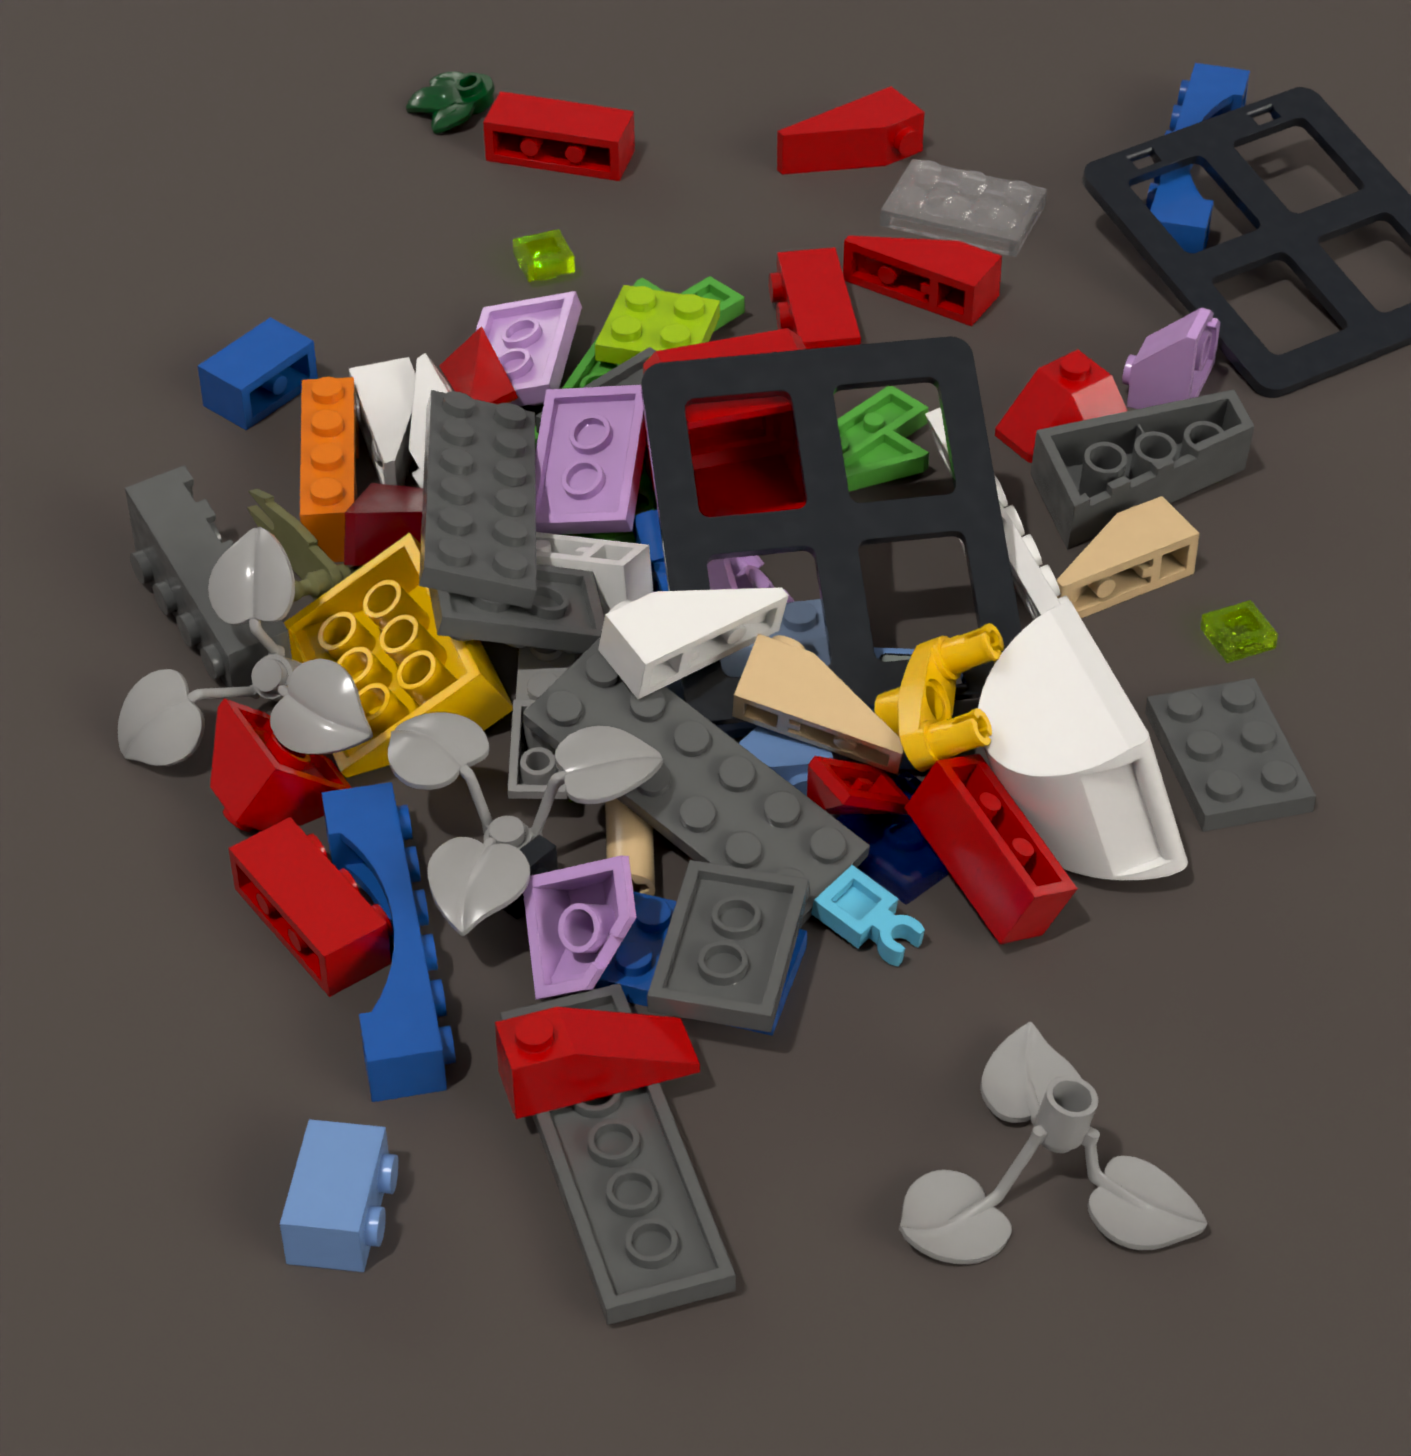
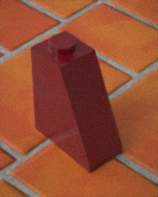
M371 483L345 512L344 565L363 566L408 533H411L421 544L423 488Z

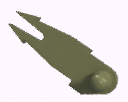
M258 488L248 491L262 508L260 509L257 505L247 507L258 527L268 530L278 539L288 556L292 569L302 579L300 581L295 580V596L293 601H298L307 595L316 600L362 567H349L344 565V563L336 565L317 545L318 540L309 530L274 501V496Z

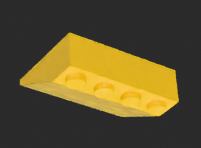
M408 533L284 622L289 632L292 660L301 663L320 658L334 661L347 670L358 689L362 708L372 729L373 737L353 748L332 753L340 772L346 778L390 765L388 747L391 731H394L399 724L415 716L435 712L458 714L474 721L484 731L513 711V705L481 641L473 639L470 641H459L449 636L437 635L429 588L419 586L421 544L411 533Z

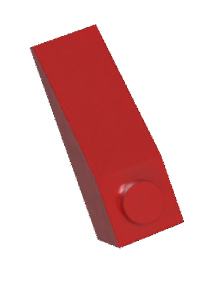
M890 86L777 131V171L785 175L890 165L923 151L925 112Z
M851 235L844 240L843 276L846 282L971 327L1000 295L1002 256L955 240Z
M553 1007L495 1022L498 1070L515 1119L700 1072L699 1060L682 1019L679 1017Z

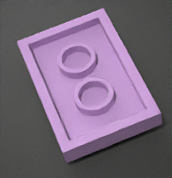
M576 291L483 307L476 331L482 326L515 389L518 399L510 403L518 406H539L544 404L546 390L559 389L582 309Z
M641 385L546 390L535 451L536 532L558 535L632 532L646 447Z

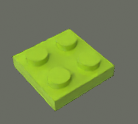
M623 285L596 340L595 360L621 365L649 347L659 351L709 342L720 318V300L703 298L695 294H678L653 290L646 286Z

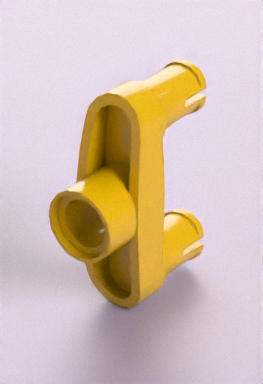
M988 623L981 628L951 638L942 635L920 643L914 649L907 664L901 686L877 695L874 708L875 714L900 737L901 745L908 760L919 772L931 770L937 760L948 759L959 753L990 744L991 739L989 736L992 735V728L985 712L975 708L968 713L952 718L956 680L960 678L961 673L987 662L997 661L1002 654L1001 651L1004 650L1001 634L993 624Z

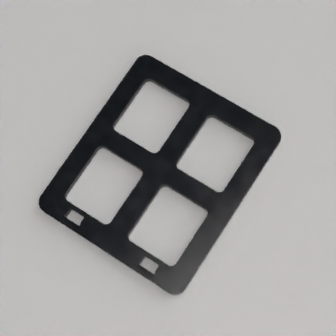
M1305 87L1293 88L1094 160L1086 165L1082 177V184L1189 313L1200 308L1209 309L1214 313L1213 318L1220 321L1217 346L1258 394L1268 398L1282 397L1411 344V303L1389 312L1378 311L1319 245L1322 242L1371 223L1385 221L1411 247V195L1314 90ZM1270 113L1273 120L1258 125L1253 119ZM1293 126L1302 127L1360 191L1302 213H1293L1281 202L1235 148ZM1150 156L1155 163L1138 169L1133 162ZM1190 164H1198L1206 170L1257 230L1197 253H1188L1182 249L1130 186ZM1273 261H1283L1343 330L1284 354H1273L1265 347L1213 284Z
M948 336L661 362L650 366L644 372L641 382V394L669 591L710 590L707 564L715 559L797 551L809 552L814 557L830 657L828 667L870 709L875 708L877 695L901 686L910 659L884 662L879 660L874 653L858 549L861 546L951 536L959 538L965 548L978 628L988 623L993 624L1001 634L1004 650L1022 631L975 361L971 347L964 340ZM917 383L933 384L938 390L954 492L947 495L864 503L852 500L848 490L834 394L841 390ZM776 396L788 399L792 410L806 501L805 506L800 509L718 517L704 516L698 506L685 409L689 405ZM721 660L681 678L684 701L713 724L723 725L747 722L732 716L734 694L741 677L727 676L722 671ZM990 661L962 672L960 676L962 683L956 684L954 701L980 698L987 677L996 661Z

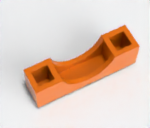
M322 377L319 379L302 380L300 522L318 540L317 545L333 562H344L345 512L357 500L356 458H359V422L354 377Z

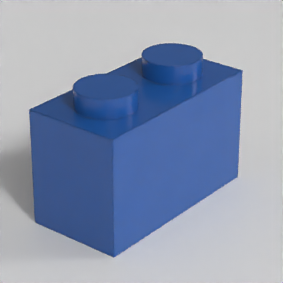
M271 317L197 366L203 406L245 430H248L302 392V380L318 379L314 341Z

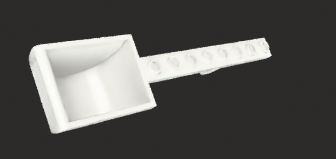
M940 407L925 415L937 451L952 476ZM995 476L1013 584L1034 621L1025 627L1002 652L990 671L982 689L978 708L985 712L992 728V735L989 736L991 742L988 746L984 747L991 769L1063 869L1089 877L1109 880L1156 879L1178 873L1187 867L1188 860L1149 733L1072 602L1066 595L1057 598L1061 593L1051 568L1048 564L1039 568L1043 563L1038 548L1030 534L1021 537L1025 535L1022 522L1013 505L1008 506L1001 484ZM960 540L962 549H963L964 554H965L964 544H963V542Z

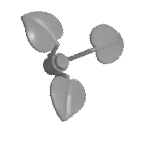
M262 527L249 530L224 552L212 569L208 586L211 606L218 617L232 625H242L249 622L251 633L268 650V655L258 661L252 670L251 678L253 684L247 687L196 689L189 693L187 681L180 672L172 669L158 670L146 675L133 686L123 703L118 720V742L124 758L154 766L178 764L190 757L199 747L204 735L205 719L201 709L195 703L204 699L241 697L259 699L263 697L278 702L270 716L271 729L283 746L302 754L322 755L337 753L358 746L373 737L372 729L362 708L358 689L346 669L340 664L320 658L301 663L285 657L284 647L276 644L263 630L261 621L278 622L289 613L295 596V579L291 563L283 546L272 533Z
M447 712L415 716L399 724L394 731H391L388 747L390 768L394 775L405 785L415 789H439L454 782L460 774L466 781L482 822L484 843L470 837L450 839L437 848L428 864V881L433 899L446 921L462 937L468 934L482 920L514 902L527 888L530 881V865L520 849L539 834L543 836L542 830L560 786L565 784L567 796L576 803L599 804L608 802L629 793L649 780L663 765L661 754L632 734L610 726L586 727L568 735L555 751V762L561 771L556 772L550 777L531 828H528L526 824L514 816H501L495 820L492 819L477 777L470 768L488 756L490 750L489 742L482 728L469 718Z
M1028 1022L1008 1036L993 1052L985 1066L980 1081L982 1098L995 1116L1011 1123L1031 1120L1034 1127L1028 1141L995 1190L985 1196L981 1185L964 1173L943 1169L924 1174L910 1186L905 1195L899 1231H901L903 1238L914 1248L931 1258L952 1264L967 1265L980 1263L994 1257L1005 1247L1012 1232V1226L1008 1218L994 1206L1004 1199L1041 1144L1049 1151L1055 1153H1066L1080 1145L1084 1146L1088 1179L1091 1183L1098 1186L1091 1193L1088 1200L1089 1215L1099 1231L1121 1246L1135 1250L1163 1248L1201 1234L1208 1222L1198 1205L1180 1185L1164 1171L1145 1160L1131 1156H1117L1108 1162L1104 1173L1100 1170L1096 1145L1100 1132L1090 1127L1098 1106L1097 1093L1088 1082L1080 1077L1075 1068L1046 1042L1032 1022Z

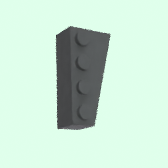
M1233 389L1037 430L1030 474L1068 550L1096 537L1110 520L1121 511L1163 496L1169 503H1172L1245 470L1255 426Z
M183 465L125 487L136 552L130 554V562L137 579L141 584L148 582L151 585L159 608L165 615L172 613L175 617L179 632L187 646L196 645L199 649L203 664L212 679L220 677L226 687H247L252 685V670L258 661L268 655V650L251 633L249 622L242 625H232L224 622L218 617L211 606L208 586L212 569L218 559L234 543L232 540L222 541L221 535L214 523L216 521V514L208 501L203 499L195 502L192 491L194 479L188 469ZM261 621L262 628L276 644L284 647L285 657L292 659L289 632L283 621Z

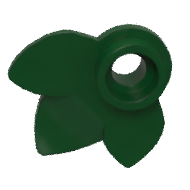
M458 71L444 72L432 77L429 81V87H423L411 96L406 105V111L408 113H433L431 127L433 133L438 134L464 123L473 114H478L488 109L494 102L493 93L495 85L492 78L486 74L476 72L465 74Z

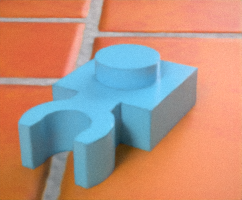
M853 865L843 872L813 902L811 913L813 916L856 948H859L866 940L871 939L877 944V950L881 958L897 967L903 961L905 948L894 939H906L918 948L922 944L925 932L923 925L915 918L907 915H895L899 899Z

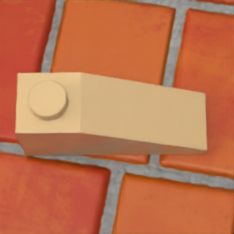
M1163 496L1121 511L1110 520L1056 580L1061 593L1057 598L1066 595L1080 618H1084L1194 574L1199 532Z
M761 634L757 635L734 694L733 717L898 775L904 750L900 737L820 658L813 652L805 650L801 643L781 635H776L772 638Z

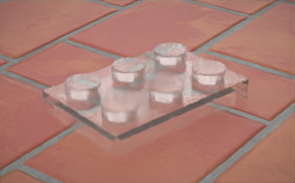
M912 159L880 210V226L940 240L961 241L984 250L1016 257L1046 205L1047 189L1029 185L1024 181H1010L987 176L975 170L965 171L939 165L937 162L930 160Z

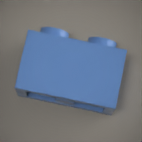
M308 1120L280 1221L286 1264L356 1272L365 1271L370 1247H380L384 1236L386 1213L385 1208L381 1207L384 1193H394L398 1178V1155L389 1154L386 1127Z

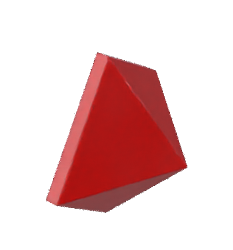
M482 326L439 365L442 374L453 391L467 394L472 399L494 404L510 403L518 399L515 389Z
M814 756L808 764L807 797L829 814L908 815L904 807L910 799L883 769L820 756Z

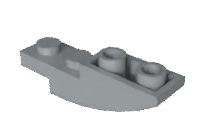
M527 646L519 648L516 700H513L508 799H542L550 777L556 772L561 771L555 762L556 750L523 724V712L576 661L577 655ZM565 784L559 787L555 799H567Z

